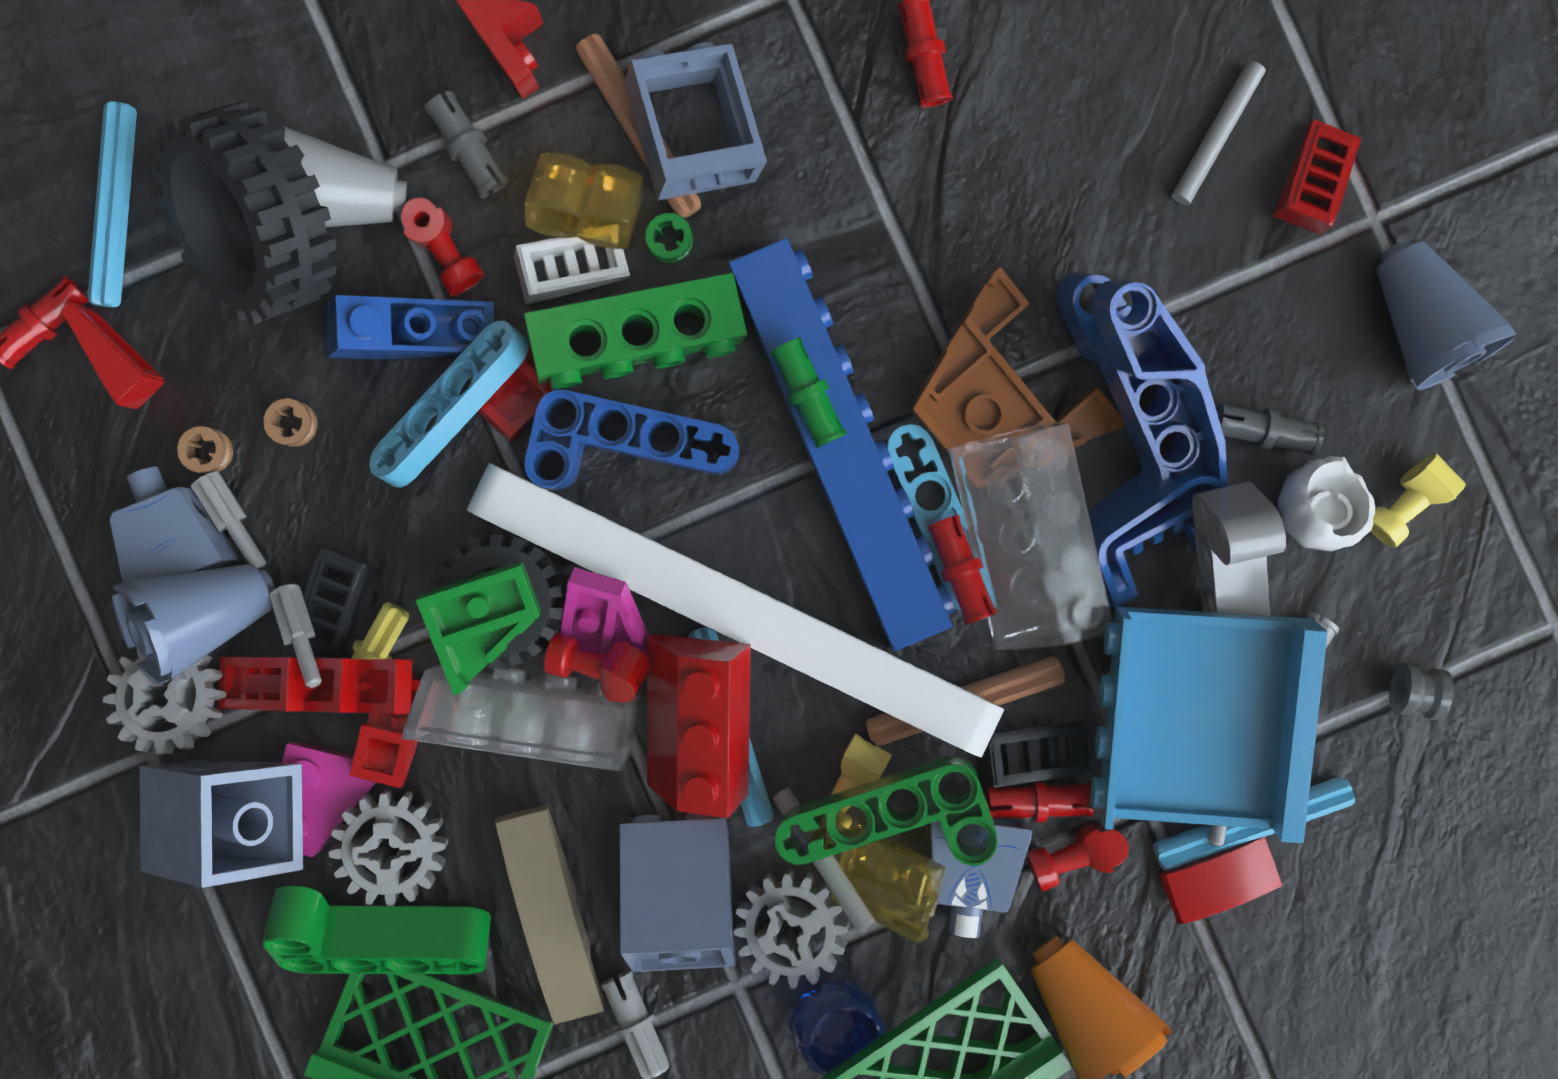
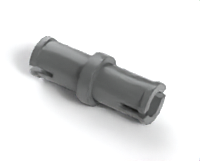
M452 91L444 92L445 100H443L441 94H438L427 102L424 109L430 115L449 145L446 152L451 160L459 161L477 189L481 199L487 198L490 195L489 190L492 195L497 193L508 184L509 180L502 173L485 146L487 142L486 136L481 129L473 127Z
M1219 403L1216 406L1224 437L1253 442L1257 449L1270 450L1272 447L1303 452L1311 456L1316 455L1322 446L1324 438L1314 436L1315 433H1324L1322 423H1312L1283 417L1278 410L1265 408L1262 412L1229 406L1226 403Z

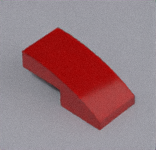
M528 343V352L521 365L477 411L509 443L534 420L541 398L548 392L554 391L551 389L550 383L539 385L530 343Z
M412 676L410 714L369 713L368 721L362 724L349 776L398 788L403 787L420 738L435 681Z
M1265 837L1159 874L1177 924H1187L1224 912L1283 886Z

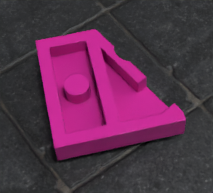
M574 567L567 585L560 633L576 638L579 642L580 650L606 654L612 644L623 641L629 642L630 646L636 647L647 654V636L649 634L627 583Z
M292 741L286 745L282 763L302 764L303 855L314 857L333 837L331 836L333 829L338 824L344 822L341 815L350 806L357 808L359 800L377 782L349 776L354 755Z

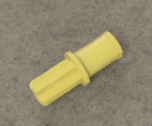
M390 602L383 604L364 640L354 642L352 647L355 651L351 659H392L389 653L407 623L409 613L396 604Z

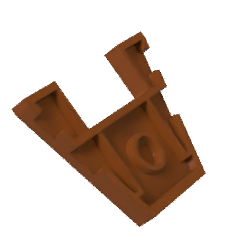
M1001 267L995 268L989 273L909 408L976 488H982L1040 463L1041 460L1062 451L1074 449L1085 444L1088 440L1105 433L1114 432L1125 426L1122 416L1099 388H1091L1054 420L992 345L990 338L1030 304Z

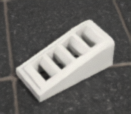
M617 226L516 245L514 260L526 305L628 279L630 276ZM602 244L609 265L608 269L603 270L600 269L594 247ZM583 250L588 273L580 274L575 255L576 251ZM562 255L568 276L559 278L554 257ZM542 261L547 281L538 282L534 262Z

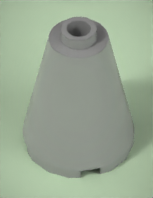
M283 126L285 128L284 140L289 146H299L304 154L301 161L304 170L308 176L315 174L320 187L315 189L320 206L328 207L331 220L325 221L326 227L393 222L394 213H401L403 206L406 204L407 182L398 180L397 169Z

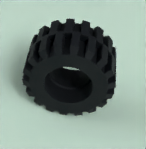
M505 535L477 537L468 540V545L464 547L458 546L451 551L449 555L452 558L448 563H440L435 572L440 575L438 583H432L429 591L523 560L541 608L540 616L522 634H518L510 641L507 648L492 663L489 662L487 664L488 669L512 667L543 654L542 652L548 648L553 636L559 633L561 629L566 599L565 585H568L566 574L560 573L557 567L560 564L555 557L545 553L543 547L526 541L524 538Z

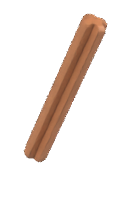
M591 34L576 45L578 55L648 168L624 86L626 77L601 36ZM663 140L667 158H674L670 149ZM697 194L666 199L674 213L684 219L693 215L701 208V202Z
M1050 656L960 688L999 706L1061 685L1065 682V673L1059 659L1055 656ZM886 712L866 720V729L871 743L878 747L923 732V730Z

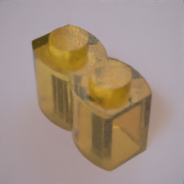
M541 154L525 199L526 226L548 236L559 238L578 237L585 242L604 248H628L642 202L643 176L621 165H590L570 154Z

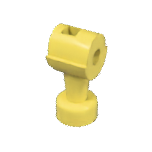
M1437 453L1426 456L1412 469H1409L1400 479V484L1406 491L1390 509L1381 506L1375 508L1373 525L1370 532L1388 547L1396 548L1409 535L1406 523L1430 504L1448 503L1454 500L1464 489L1466 483Z
M855 733L844 751L841 761L842 772L832 794L880 779L892 754L878 746H874ZM850 806L842 808L837 813L840 824L847 829L852 824L851 816L846 813ZM822 814L823 818L820 827H826L827 830L826 815Z

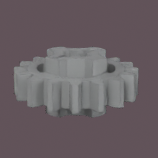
M138 650L139 659L137 660L122 656L119 662L125 669V672L122 676L109 675L107 679L111 684L117 686L116 693L103 697V702L116 705L117 711L112 713L106 720L108 724L124 725L118 735L121 741L133 742L136 740L135 750L151 752L155 748L157 754L168 755L173 754L175 745L178 749L190 750L194 748L193 734L201 737H209L211 735V731L205 722L208 718H222L223 713L213 708L214 700L225 698L226 692L214 689L213 683L223 676L222 671L205 669L212 659L209 654L172 680L158 686L150 683L136 664L146 660L145 656ZM166 721L177 725L176 728L165 732L152 730L155 726L162 727Z
M385 789L380 794L378 803L369 793L364 795L359 800L360 810L350 806L341 815L347 824H338L331 833V836L342 841V843L335 845L329 851L330 858L342 859L343 864L334 872L336 878L350 876L353 880L347 889L350 895L357 892L360 888L367 890L366 904L371 905L378 894L385 895L387 906L395 905L399 893H403L409 902L415 900L419 894L418 884L429 889L436 880L430 870L441 871L446 862L444 857L436 854V852L444 850L448 845L447 837L435 835V832L444 822L442 817L429 820L425 815L431 803L426 801L418 808L412 806V792L407 791L400 801H394L391 789ZM375 817L376 822L373 824V833L364 834L362 837L356 838L361 825ZM402 818L411 823L416 828V831L405 824ZM384 838L389 839L390 847L399 848L395 856H390V851L387 847L379 846ZM423 857L420 866L408 876L403 877L405 862L416 861L417 858ZM363 865H365V866H366L369 870H371L375 875H373V874L370 873L367 869H365Z
M792 868L786 870L782 882H778L772 873L766 874L763 879L764 890L753 884L746 893L751 903L741 902L737 908L736 914L746 921L737 923L733 930L734 936L747 939L742 944L738 953L740 957L753 954L756 960L751 971L754 974L760 972L764 967L770 970L769 984L775 985L780 975L788 977L790 988H796L800 976L805 974L808 981L813 985L818 982L820 976L819 966L831 973L837 963L833 954L843 955L847 942L838 937V935L847 933L849 921L836 918L843 910L837 900L832 902L828 900L830 888L827 884L822 885L819 889L812 886L814 873L810 871L802 882L796 881ZM793 896L803 898L811 904H807L799 900H796ZM767 904V914L771 921L759 930V914L763 906ZM785 920H787L791 927L800 925L802 929L798 936H796L792 929L786 931L782 929ZM825 926V942L816 952L814 948L816 943L812 935L818 933L820 928ZM775 953H777V954H779V955H782V956H785V957H787V958H789V959L782 958V957L776 955Z

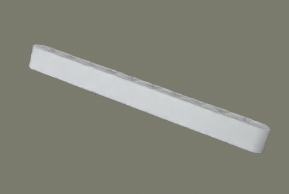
M491 463L488 464L468 505L467 511L592 572L625 581L630 590L740 643L751 644V648L978 757L983 756L1005 710L988 700Z

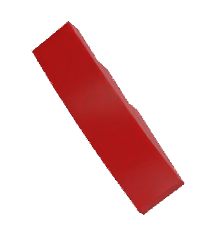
M220 657V671H222L223 676L219 679V690L225 691L226 697L218 700V709L410 714L412 660L315 658L322 681L317 687L310 688L305 685L297 658Z

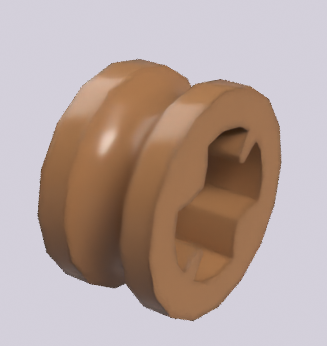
M290 398L279 399L272 403L266 410L263 418L264 429L267 435L273 441L291 447L302 446L310 442L315 436L318 427L317 416L313 409L305 403ZM293 409V415L302 419V425L300 430L293 428L292 432L294 435L288 437V429L280 427V420L282 416L290 417L288 410Z
M204 426L192 427L187 430L179 439L177 446L178 457L181 463L189 470L198 473L220 472L229 465L233 456V447L228 436L220 430ZM201 439L215 443L216 452L209 453L213 458L210 462L206 459L196 458L195 449L196 447L202 448V445L198 443Z

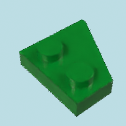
M523 560L419 594L415 600L453 696L462 693L468 687L469 682L489 662L492 663L507 648L510 641L518 634H522L540 616L541 612Z

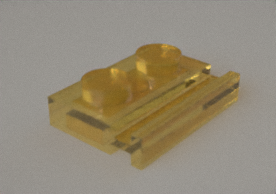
M858 825V826L851 827V828H848V829H851V830H853V829H859V828L862 827V826H861V825ZM887 838L842 852L839 865L875 921L915 943L928 939L930 931L927 930L929 918L934 917L946 867ZM832 893L831 898H832L833 900H837V899L835 898V896L833 895V893Z

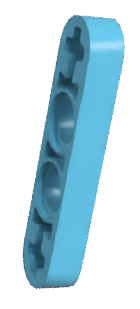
M496 321L488 325L377 444L370 457L369 467L371 473L393 487L401 488L412 482L521 365L528 352L527 338L506 321ZM473 376L468 389L459 395L465 382ZM438 414L434 425L425 433L427 424Z
M908 424L899 427L891 434L886 444L894 464L892 471L899 487L904 488L915 513V516L912 518L920 536L925 537L935 560L933 567L940 584L944 583L941 572L945 569L927 526L945 518L959 515L974 558L980 557L984 566L979 571L993 602L995 595L993 580L932 437L927 430L918 425ZM908 434L911 441L920 439L923 443V448L917 452V458L921 467L931 462L935 469V472L923 473L910 483L907 482L904 472L914 471L911 460L908 456L899 458L896 454V449L902 445L901 436ZM926 481L937 483L944 492L942 505L933 511L921 508L915 498L916 489L921 483ZM950 581L945 582L944 584L951 596L955 609L961 612Z

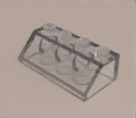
M1046 422L950 447L949 453L974 558L980 557L984 568L979 571L994 609L996 608L997 614L987 617L994 648L996 650L1059 646L1104 634L1106 623L1112 622L1069 423Z
M436 666L424 671L403 729L402 739L620 771L631 758L640 696H635L630 702L615 701L612 703L605 698L601 691L600 682L597 683V690L576 687L577 678L570 676L561 678L546 674L545 682L525 679V670L510 667L494 669L493 674L479 672L462 693L453 696L443 668Z

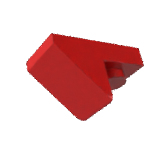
M456 0L466 19L521 98L525 99L538 90L539 86L531 71L539 66L521 40L543 24V19L537 6L533 3L518 0Z

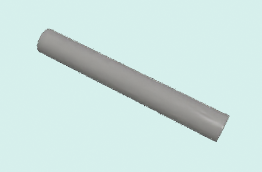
M1248 61L1171 195L1178 203L1183 205L1191 204L1266 72V69L1260 63Z
M789 787L780 791L772 798L783 816L787 811L800 805ZM799 824L793 828L794 834L797 838H800L803 845L808 844L811 833L817 830L803 832ZM833 855L813 862L858 933L876 922Z

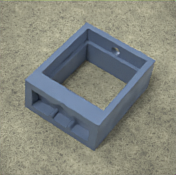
M704 42L693 45L683 52L665 54L663 51H650L638 56L635 60H631L624 86L657 201L756 182L767 160L733 44L714 46L713 43ZM714 82L732 147L668 159L649 92Z

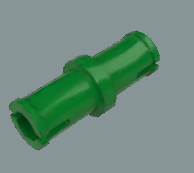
M799 337L771 350L770 354L774 357L792 394L787 397L791 407L797 405L817 449L846 435L847 431L843 428L826 393V390L830 389L827 380H820L802 343L803 340Z

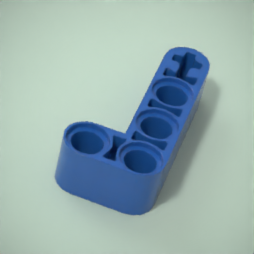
M554 390L542 397L537 406L525 457V471L528 478L542 488L554 491L566 489L575 482L579 473L584 447L588 446L707 474L721 475L729 472L736 466L740 448L735 435L728 428L718 424L573 391ZM562 403L574 404L576 409L574 423L568 428L556 429L552 423L553 410ZM613 414L625 416L628 422V429L625 435L615 441L606 440L602 434L604 420ZM663 425L673 426L679 432L678 444L669 452H658L652 445L654 431ZM689 431H697L694 436L695 441L707 445H712L715 437H721L724 447L730 450L729 455L719 456L717 464H711L706 452L691 448L692 459L683 458L690 446ZM550 453H560L565 462L563 473L557 479L546 480L540 471L542 459Z

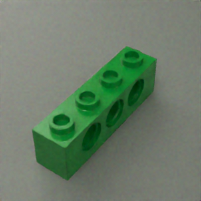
M733 273L524 313L525 326L539 385L550 383L552 390L577 386L583 383L581 376L602 372L603 379L627 376L634 373L633 365L654 362L656 369L676 366L686 362L684 355L702 351L705 352L706 358L726 356L736 352L735 345L741 344L747 335ZM680 313L695 315L700 321L701 331L691 336L680 333L674 325V317ZM630 323L643 324L649 330L651 340L642 346L631 345L624 339L622 329ZM579 333H589L597 338L600 348L591 356H580L571 349L569 344L571 339Z

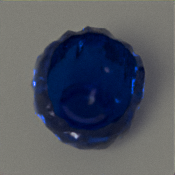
M825 981L818 984L813 991L802 994L789 1022L794 1045L799 1055L813 1072L824 1075L879 1039L885 1032L882 1015L878 1011L873 997L851 981Z

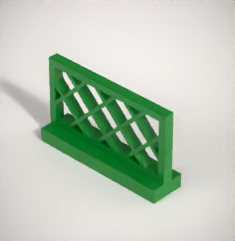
M998 957L825 1074L823 1079H852L858 1074L875 1076V1079H886V1077L895 1079H1057L1072 1069V1065L1054 1036ZM1000 979L1006 987L1002 1008L978 1005L980 992ZM1015 1001H1016V1003L1018 1004V1006L1020 1007L1021 1010H1014V1009H1013V1008H1014ZM946 1014L963 1016L958 1038L933 1035L936 1021ZM974 1017L998 1020L993 1042L969 1039ZM1010 1022L1031 1024L1036 1031L1017 1045L1005 1043ZM902 1044L919 1046L914 1067L889 1064L892 1051ZM930 1047L955 1050L950 1071L925 1069ZM966 1052L990 1055L988 1064L975 1074L961 1073Z
M349 974L319 1052L311 1055L304 1073L305 1076L312 1079H426L413 1074V1072L423 1068L427 1079H439L433 1063L458 1051L468 1079H489L504 1071L507 1072L509 1079H533L554 1022L431 974H387L393 992L369 1003L361 984L365 974ZM399 977L410 980L413 983L402 987ZM422 985L433 989L441 1011L416 1022L405 993ZM446 995L461 1001L450 1006ZM356 998L359 1009L350 1012ZM396 998L407 1027L382 1038L371 1009ZM471 1004L481 1008L489 1030L464 1041L453 1011ZM362 1014L373 1044L358 1051L338 1044L346 1021ZM494 1014L510 1020L498 1025ZM444 1016L455 1046L430 1058L419 1028ZM515 1023L538 1030L530 1052L512 1060L500 1030ZM410 1033L421 1063L403 1070L393 1066L385 1044ZM492 1035L504 1065L478 1077L467 1046ZM375 1049L379 1060L365 1054ZM526 1061L519 1078L515 1066Z

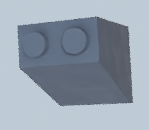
M187 760L140 766L141 872L204 888L303 870L302 764Z
M690 813L685 816V820L664 821V817L659 815H642L635 817L633 823L620 824L621 955L632 972L735 967L736 954L733 931L729 831L726 818Z

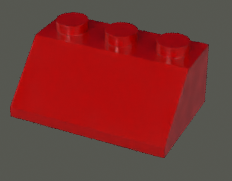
M649 634L647 636V656L651 661V668L647 674V786L676 811L729 818L748 796L751 644Z

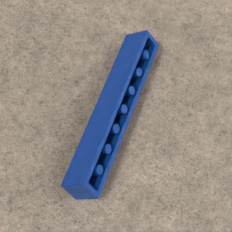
M785 238L729 262L730 272L734 274L737 289L890 648L895 652L952 628L953 625L948 615L956 612L955 606L945 584L936 586L928 567L935 564L933 554L924 536L915 538L907 520L915 516L913 507L904 488L895 490L887 471L894 469V464L883 440L874 442L867 423L874 421L872 411L863 392L854 395L846 377L854 373L850 359L842 344L835 347L832 344L826 328L832 326L833 321L822 296L813 299L806 280L813 278L803 250L798 249L793 252L788 238ZM799 337L803 340L802 343L820 380H827L830 389L826 390V393L843 428L847 431L846 435L817 449L797 405L791 407L787 397L792 394L774 357L770 354L771 350Z

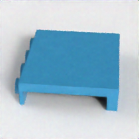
M1116 606L1115 622H1107L1104 632V652L1106 655H1112L1110 675L1102 674L1099 690L1100 706L1107 707L1105 727L1097 726L1095 735V756L1097 759H1102L1101 778H1092L1090 796L1091 808L1099 811L1104 828L1113 830L1114 818L1273 829L1281 842L1304 843L1328 631L1311 618Z

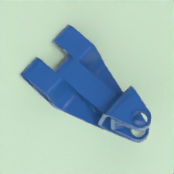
M1078 271L1069 274L1061 281L1056 296L1058 306L1081 357L1099 364L1142 465V471L1078 517L1073 527V540L1083 562L1106 603L1112 609H1116V606L1119 607L1138 596L1123 553L1124 551L1128 550L1135 556L1143 551V541L1148 540L1151 544L1156 545L1163 541L1164 530H1168L1173 535L1183 530L1187 540L1196 552L1192 509L1193 495L1227 487L1226 442L1205 374V364L1154 290L1144 283L1124 279L1110 280L1103 275ZM1091 283L1095 289L1092 295L1091 306L1083 310L1079 302L1080 293L1085 286ZM1126 292H1129L1132 296V308L1122 297ZM1152 385L1154 389L1153 400L1146 408L1141 409L1139 404L1140 395L1146 387ZM1173 432L1174 441L1171 449L1161 455V441L1167 434Z

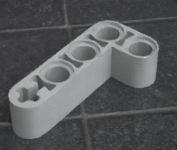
M1249 481L1193 495L1192 509L1202 612L1270 616L1266 556L1282 553L1286 548L1285 528L1278 510Z

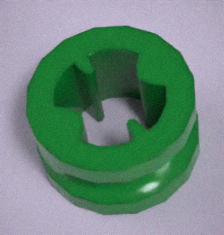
M663 213L649 222L645 239L650 253L656 260L665 264H675L683 261L690 254L693 247V236L689 224L683 217L675 213ZM672 226L675 234H684L682 243L676 241L677 249L666 251L663 243H655L657 235L663 236L662 228Z

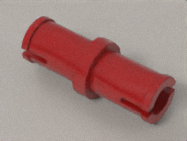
M902 0V2L897 4V8L901 15L908 48L904 50L906 63L912 64L920 97V107L930 108L945 104L952 100L953 96L949 89L942 55L946 53L944 40L937 37L930 6L931 0Z
M64 275L61 281L32 306L28 303L24 304L18 310L20 316L0 333V363L9 369H13L16 363L44 339L51 341L59 333L56 328L66 320L61 309L68 302L81 306L85 303L87 304L89 301L87 299L88 295L84 293L85 291L71 278Z
M954 515L927 526V529L932 535L945 569L941 572L944 583L950 581L966 626L997 614L996 608L994 609L979 571L984 568L980 557L974 558L962 528L960 516Z
M1042 780L1030 782L1029 786L996 788L986 786L984 789V796L989 797V800L986 801L993 820L1001 818H1032L1034 823L1046 822L1048 817H1091L1094 812L1091 806L1087 805V803H1091L1090 783L1046 785Z

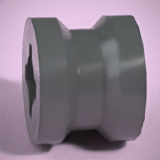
M1401 663L1395 669L1390 682L1389 702L1392 711L1395 714L1406 716L1414 712H1420L1426 719L1441 721L1448 714L1453 700L1454 684L1452 675L1448 670L1432 668L1428 672H1424L1417 665Z

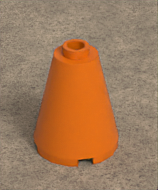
M1055 936L1032 953L1037 962L1031 966L1030 971L1077 1079H1104L1103 1077L1110 1073L1112 1076L1121 1073L1125 1078L1151 1059L1168 1042L1165 1036L1172 1035L1173 1031L1167 1023L1072 938L1062 943L1059 937Z

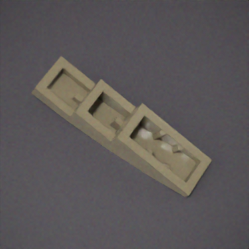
M548 805L496 817L495 824L521 925L554 1024L604 1012V996L590 958L591 944L576 903L577 890Z

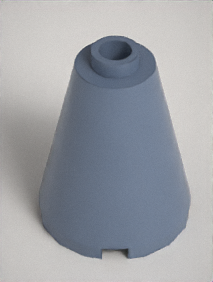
M1406 239L1391 246L1381 254L1380 257L1383 263L1378 266L1376 272L1410 381L1413 382L1417 390L1430 388L1456 376L1454 371L1470 363L1472 367L1500 351L1516 338L1514 336L1516 332L1512 328V324L1426 242L1422 241L1412 244L1410 239Z
M244 564L124 581L114 585L113 589L118 594L112 595V604L117 623L128 649L136 646L137 650L146 658V660L136 664L150 683L158 686L172 680L270 612L272 605L269 594L275 589L270 575L265 570L258 571L254 565Z

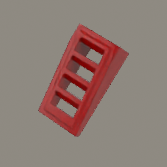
M1313 119L1309 123L1273 217L1318 235L1331 229L1342 203L1361 138ZM1322 138L1342 146L1341 154L1338 155L1318 147V139ZM1316 157L1336 165L1334 172L1311 164L1312 158ZM1307 174L1328 182L1327 189L1305 181ZM1303 192L1321 199L1320 207L1300 199L1301 193Z
M69 302L61 309L104 387L118 406L138 409L165 383L164 378L96 310Z

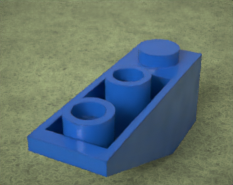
M335 295L325 305L326 358L397 359L459 356L488 325L495 322L494 302Z

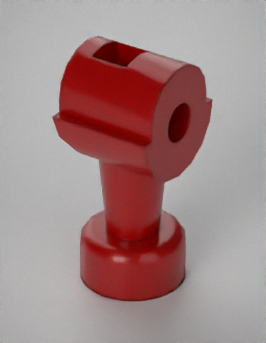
M425 198L411 199L403 206L401 220L406 228L403 233L418 247L428 249L444 268L440 281L450 296H456L469 290L484 277V271L474 258H462L450 236L453 227L452 220L442 207L437 209L432 202Z
M556 633L553 636L545 654V673L566 678L572 671H576L599 680L601 691L605 698L612 703L615 701L626 703L633 700L651 668V661L647 654L636 647L630 646L629 642H616L609 647L606 654L580 650L578 640L572 636Z
M1088 822L1079 829L1074 843L1052 854L1045 847H1039L1028 851L1026 858L1039 890L1043 892L1059 885L1058 874L1087 866H1091L1093 869L1103 873L1114 872L1113 867L1120 865L1127 858L1129 846L1126 838L1116 829H1105L1103 823L1093 825L1091 822Z

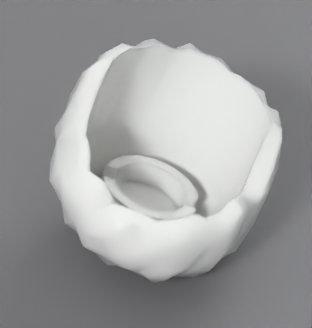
M1328 456L1324 459L1307 462L1303 467L1287 476L1278 497V510L1282 515L1285 532L1290 534L1298 545L1304 548L1332 552L1343 547H1350L1368 534L1373 525V516L1375 515L1374 498L1367 490L1362 476L1353 472L1345 457Z

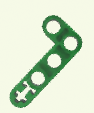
M948 756L792 808L786 812L780 821L775 835V846L780 856L787 862L796 865L808 864L940 820L949 849L954 858L962 864L976 866L986 863L993 857L998 846V839L994 821L974 767L962 757ZM949 772H959L964 774L970 782L963 794L949 796L942 792L938 786L941 778ZM898 789L909 790L916 795L918 804L910 812H896L888 803L887 799L890 794ZM844 807H857L864 812L867 822L859 829H847L840 824L837 813ZM822 814L826 815L827 830L825 827L811 833L808 844L803 845L800 838H790L795 825L799 824L803 832H809L818 829L823 818ZM968 824L980 825L987 831L986 839L982 844L975 847L963 845L957 839V834L962 827ZM827 831L831 838H827Z
M283 886L273 891L263 947L278 966L297 973L476 974L485 970L491 915L487 911L474 907L329 906L323 895L316 890L302 886Z

